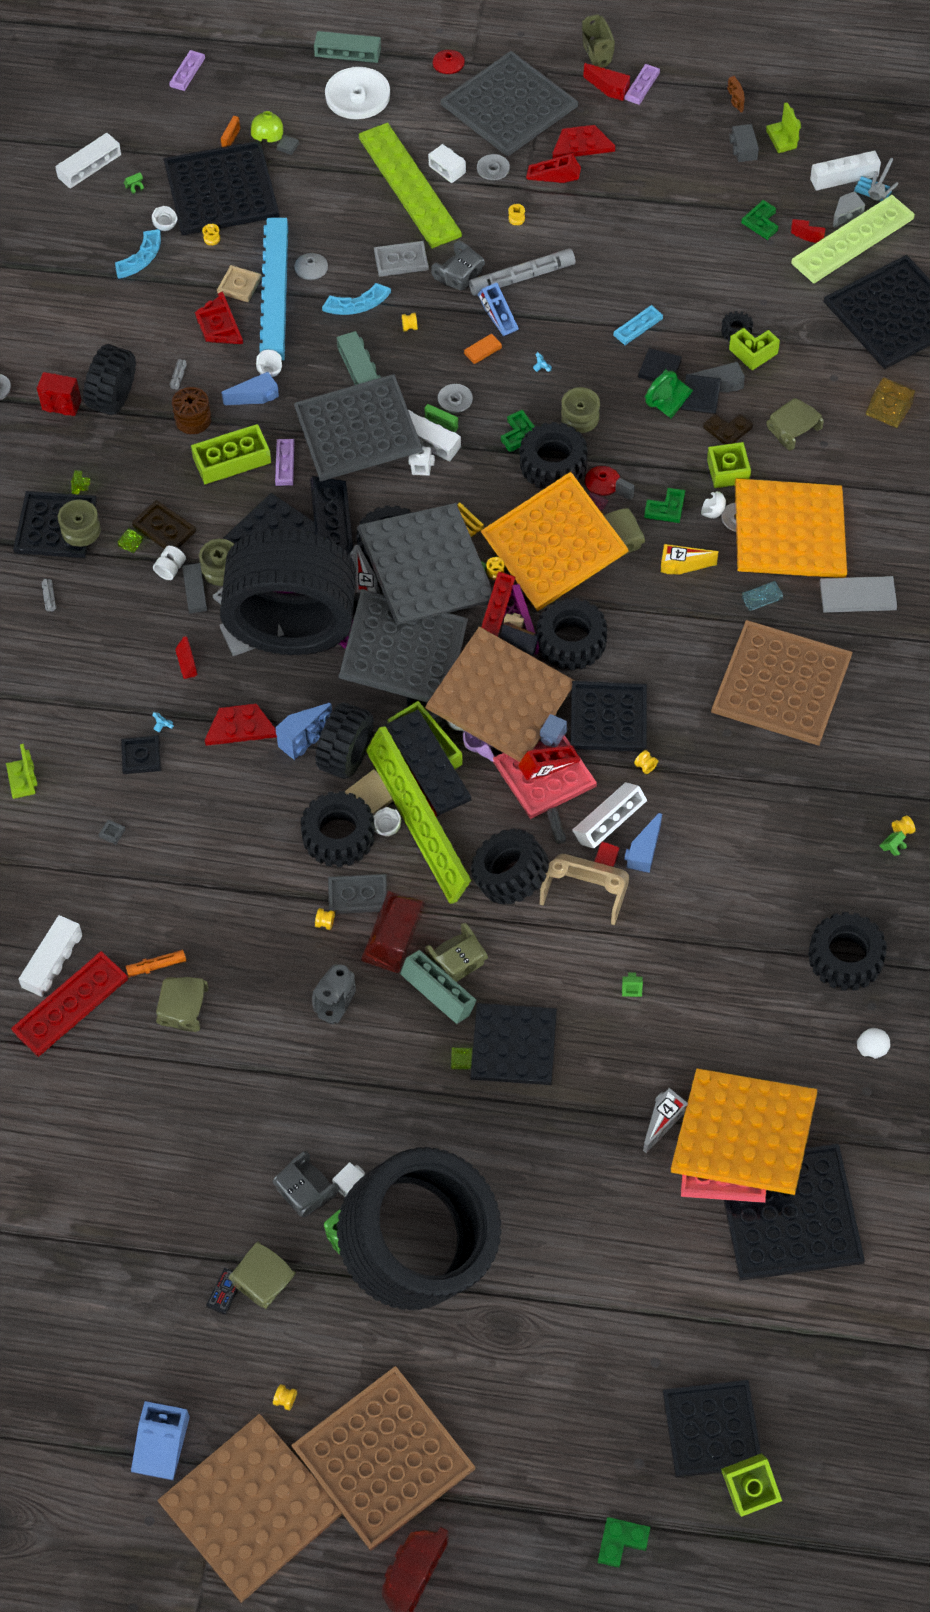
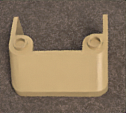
M567 854L557 855L549 863L546 879L542 883L540 905L544 906L553 877L562 878L569 876L605 886L608 892L617 895L611 918V924L615 925L628 887V873L622 869Z

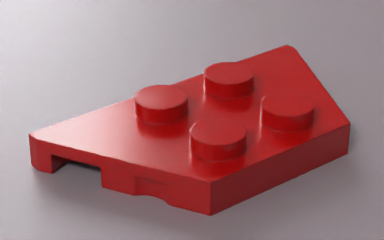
M595 125L564 128L554 148L553 159L568 154H573L576 157L615 152V145Z
M223 291L218 293V297L214 301H208L204 307L195 312L206 342L243 344L242 336Z
M257 704L219 708L205 738V744L208 746L277 737L276 729Z

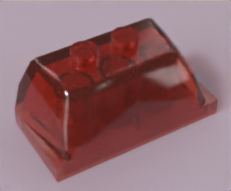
M388 891L361 961L399 973L423 912L425 900Z
M440 1527L438 1532L427 1530L411 1532L404 1545L399 1546L395 1554L396 1560L393 1566L390 1565L384 1577L386 1580L382 1588V1597L392 1612H414L449 1543L448 1530Z

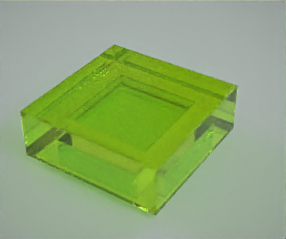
M452 1048L451 1069H471L472 1048Z

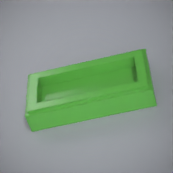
M426 405V419L452 432L457 431L458 417L432 405Z

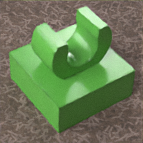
M141 173L125 178L124 185L126 189L130 188L132 194L136 192L134 186H138L141 191L144 188L141 183L143 180Z
M902 831L891 833L879 846L883 851L890 850L894 856L900 855L897 846L900 849L907 848L903 842L906 836Z
M628 972V977H622V996L642 997L643 977H636V972Z

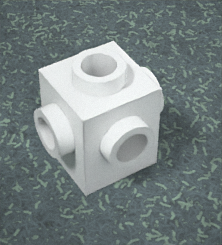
M422 447L423 452L409 455L412 475H430L431 466H434L435 456L431 453V447Z

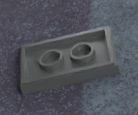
M386 874L328 877L329 911H335V914L388 911Z

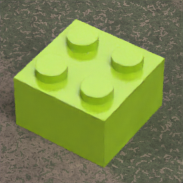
M743 442L708 447L707 462L714 488L734 486L736 478L750 479L751 468Z
M762 1453L721 1469L734 1508L741 1517L782 1501L768 1459Z

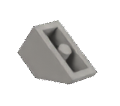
M855 191L840 197L834 214V228L848 223L864 213L865 204Z

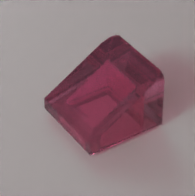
M590 492L589 497L602 513L609 500Z

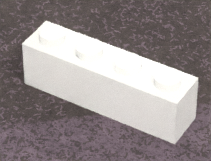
M105 133L55 166L58 179L71 189L121 155L120 144L108 133Z
M876 151L817 163L812 165L810 179L815 190H821L860 181L861 176L868 179L873 178L875 171H878V177L881 162Z
M408 410L422 447H431V453L450 462L461 448V436Z
M625 782L573 829V832L581 845L595 848L639 809L647 799L638 785Z
M58 915L19 977L22 988L41 997L45 992L49 991L52 986V980L61 972L65 959L71 956L75 943L81 940L82 931L78 923Z

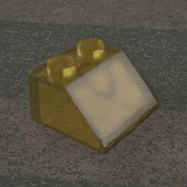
M883 377L873 394L866 415L898 428L913 404L915 390Z

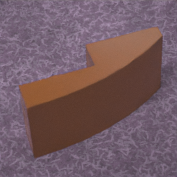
M732 76L728 79L727 90L732 95V105L740 112H743L744 92L735 76Z

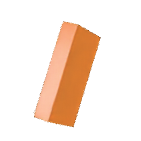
M233 116L221 137L222 147L231 146L241 129L239 117Z
M490 334L466 348L464 354L473 364H476L500 350L502 344L493 334Z

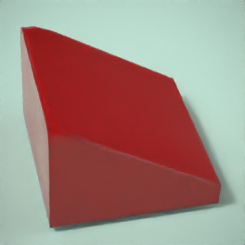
M601 842L594 862L614 867L620 848L606 842Z

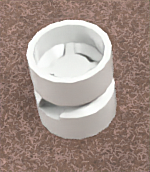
M166 546L161 557L153 565V570L163 579L172 580L177 574L178 569L185 562L186 556L178 548Z

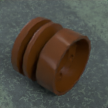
M186 387L175 393L172 398V408L177 428L186 434L204 432L211 423V411L207 394L202 389L196 387Z

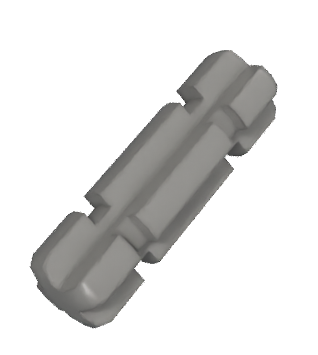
M181 359L177 360V366L172 375L173 379L170 381L171 389L178 390L180 387V382L187 366L186 361Z
M44 579L42 589L46 611L53 612L56 609L53 583L51 579Z

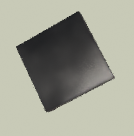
M649 348L638 378L654 382L665 369L677 374L682 356Z
M686 374L685 385L693 391L682 404L681 410L716 414L721 378Z
M505 622L500 639L534 657L539 635Z
M159 735L121 739L123 774L161 771Z

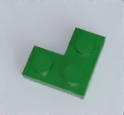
M762 200L742 218L741 223L768 240L778 231V226L768 220L776 213V208Z
M523 410L507 416V422L513 430L501 435V441L509 452L520 448L525 434L528 431H532V428L535 427Z
M668 488L665 502L647 499L644 518L680 523L685 490Z
M607 1517L598 1563L620 1568L624 1546L646 1551L650 1527Z

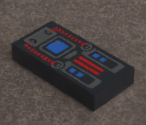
M223 1269L206 1304L207 1308L224 1315L227 1314L238 1291L231 1280L228 1279L233 1272L232 1270Z

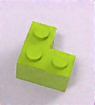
M742 328L731 336L729 350L749 369L754 370L778 354L780 340L769 330L755 338L745 328Z

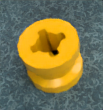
M521 204L511 205L508 209L509 222L512 225L523 224L525 221L524 206Z
M215 224L205 225L202 230L204 242L212 246L220 242L219 227Z
M416 313L401 315L404 332L409 329H418Z
M492 557L487 561L486 574L490 579L496 580L498 571L504 573V561L499 557Z
M645 750L638 755L634 764L637 767H641L645 774H649L657 766L658 760L655 757H651L650 753Z
M907 815L902 817L900 821L892 822L894 832L902 831L906 836V834H912L916 831L912 819Z
M319 908L316 914L315 927H326L327 930H331L334 924L335 911L330 910L327 912Z
M280 1384L275 1393L273 1405L284 1406L286 1410L290 1411L295 1402L297 1390H289L285 1385Z

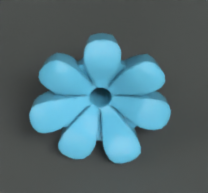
M537 352L535 355L538 363L533 366L534 370L538 372L543 368L548 372L551 371L552 367Z
M153 712L152 716L157 722L153 728L154 730L160 732L163 726L171 729L174 727L171 720H166L160 713Z

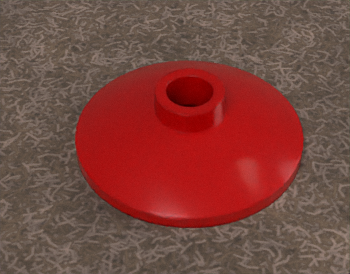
M455 50L440 51L433 58V67L442 74L457 73L465 64L463 55Z
M597 466L586 474L585 485L591 493L607 496L615 492L616 481L620 476L611 467Z

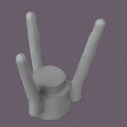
M890 158L878 183H876L878 171H875L871 188L868 191L869 196L874 200L885 199L898 185V182H896L885 191V185L882 183L893 158Z

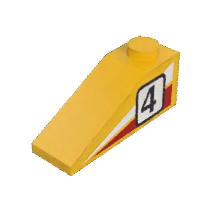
M664 544L660 572L679 575L717 565L719 551Z

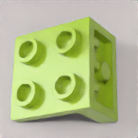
M787 102L784 103L782 122L767 125L766 131L778 153L797 148L801 123L799 119H796L793 108H790Z
M20 744L23 760L6 763L13 799L36 794L34 787L38 786L36 776L34 775L33 760L31 759L29 749L26 750L24 744Z

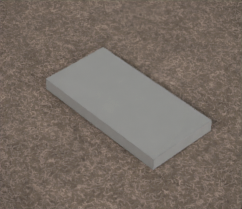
M893 576L820 579L823 613L897 610Z

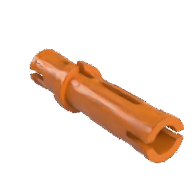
M182 949L156 958L142 959L141 962L126 965V970L130 978L135 975L149 974L150 971L186 962V958Z

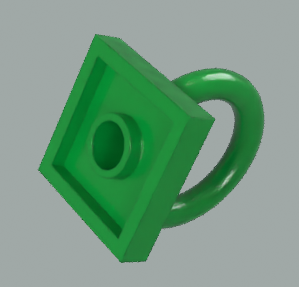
M665 369L651 384L644 398L649 407H657L672 419L693 390L680 381L675 372Z

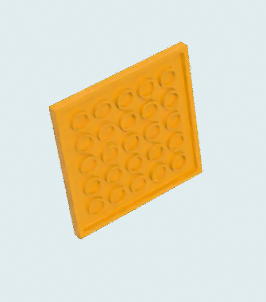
M571 472L481 530L482 535L496 555L504 561L506 569L512 576L516 577V583L520 585L521 590L537 612L629 552L627 546Z
M736 478L737 571L846 578L847 561L842 485Z
M696 1068L671 1165V1173L795 1195L816 1102L817 1089Z

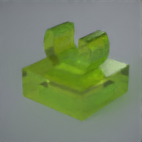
M75 470L71 480V494H79L80 490L88 491L90 478H82V471Z
M127 529L118 541V547L134 553L143 541V537L137 534L136 531Z

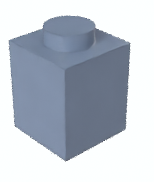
M550 714L540 730V741L546 746L558 747L567 731V721Z

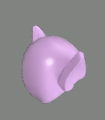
M464 731V746L468 750L479 753L493 762L494 755L491 751L493 746Z

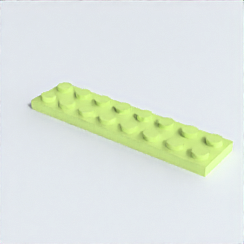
M891 195L792 258L791 264L812 283H816L912 221L915 214Z

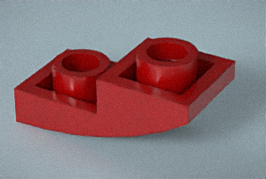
M793 219L791 233L803 240L817 243L824 239L826 228L809 226V221Z

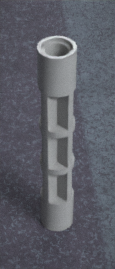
M568 248L470 279L469 287L472 295L477 296L481 289L494 283H498L501 288L574 265L575 256L572 249Z

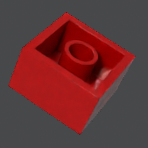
M43 372L37 386L42 410L76 416L82 401L77 378Z

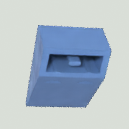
M327 703L288 715L275 727L278 747L294 760L298 756H302L311 744H315L319 740L325 722L332 712V705Z
M144 1402L138 1426L131 1472L174 1481L190 1418L187 1409Z

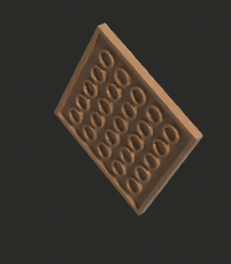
M746 620L711 713L820 746L853 652Z
M478 627L425 708L520 762L527 751L534 750L540 740L541 728L550 714L556 715L572 689V681L575 680L483 628Z
M396 1366L291 1445L370 1551L475 1470V1466Z
M260 1414L157 1500L241 1603L342 1515V1512L320 1483Z

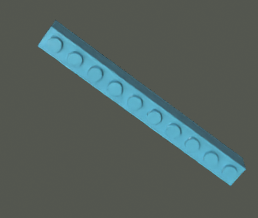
M267 218V225H264V235H266V238H263V247L266 248V251H263V261H265V264H262V272L265 274V277H262V287H265V290H261V297L264 300V303H261V313H264V316L260 318L261 327H263V330H260V340H263V343H260V352L268 349L274 350L281 355V360H285L287 218Z

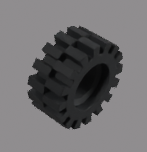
M734 311V314L732 312H729V315L726 314L722 320L721 328L724 339H728V342H730L731 336L739 331L731 327L733 325L742 326L752 334L753 321L751 316L748 317L749 314L747 313L743 315L742 311L740 314H738V311Z

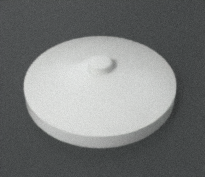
M351 67L337 72L329 79L325 88L326 102L329 108L339 116L349 119H365L380 113L387 106L390 100V86L387 79L376 70L366 67Z

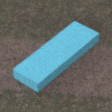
M651 305L615 330L613 336L624 345H627L661 321L663 314Z

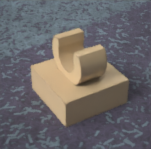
M506 614L504 623L507 622L523 629L524 619L521 618L520 614Z

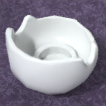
M161 206L155 208L152 214V222L157 229L169 231L176 225L177 216L170 207Z
M274 350L261 351L256 361L257 371L260 375L269 372L272 377L277 376L282 368L281 355Z
M718 491L711 493L713 498L705 499L701 510L702 516L717 518L724 511L726 500L724 495Z
M385 807L378 810L373 816L375 832L379 835H394L401 827V817L396 809Z
M870 1028L859 1036L857 1048L864 1057L870 1056L877 1059L887 1054L890 1049V1038L885 1031L878 1028Z

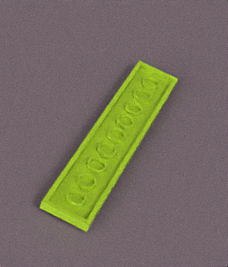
M388 122L359 133V140L430 247L435 248L462 237V232Z
M386 726L380 727L367 747L366 752L450 904L455 903L471 882L469 874L464 869L460 858L454 851L451 842L444 833L434 811L429 806L425 795L419 788Z

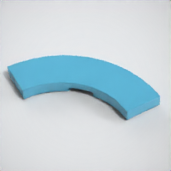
M159 229L144 231L140 250L127 259L115 262L118 279L139 272L155 258L161 244Z
M375 283L371 289L357 298H341L330 295L324 303L322 311L339 315L361 313L383 302L391 293V288Z

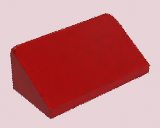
M185 636L176 647V654L184 679L197 676V671L188 637Z

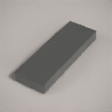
M200 563L183 565L189 614L207 611Z

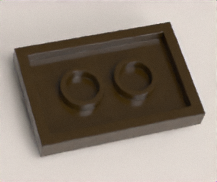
M155 500L132 522V526L164 549L166 546L179 548L196 532L195 526L158 500Z

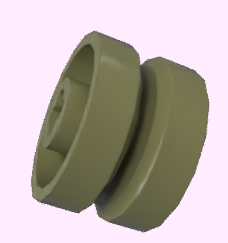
M584 387L571 389L564 394L561 401L562 423L567 424V427L572 426L576 429V432L579 431L580 433L593 430L597 426L600 416V399L598 395L591 389Z
M73 500L64 504L59 510V526L62 537L67 543L72 546L82 547L96 541L100 535L101 527L97 509L92 503L86 500Z
M214 539L204 544L200 549L199 560L202 575L212 585L223 586L226 557L234 545L229 540Z

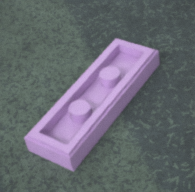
M190 50L169 82L170 87L185 91L203 63L205 54Z
M645 64L626 93L625 100L640 105L658 77L660 69Z
M277 439L276 486L293 485L294 439Z

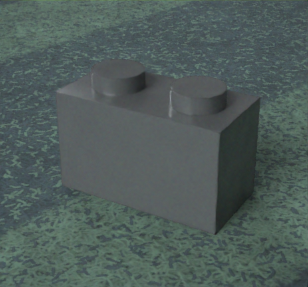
M752 124L732 126L729 140L730 144H733V155L737 157L738 162L757 160L759 147Z

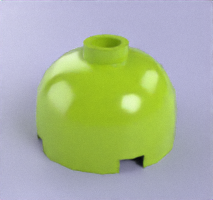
M264 111L253 119L251 136L258 141L267 139V142H275L282 138L283 123L277 115L270 111Z

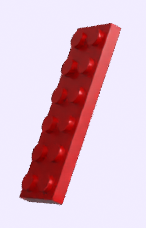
M100 951L15 1024L11 1030L39 1057L128 980V976Z

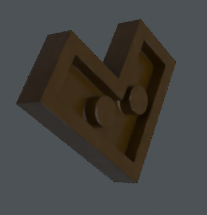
M714 414L703 423V428L726 445L733 444L753 428V423L741 414L730 423Z

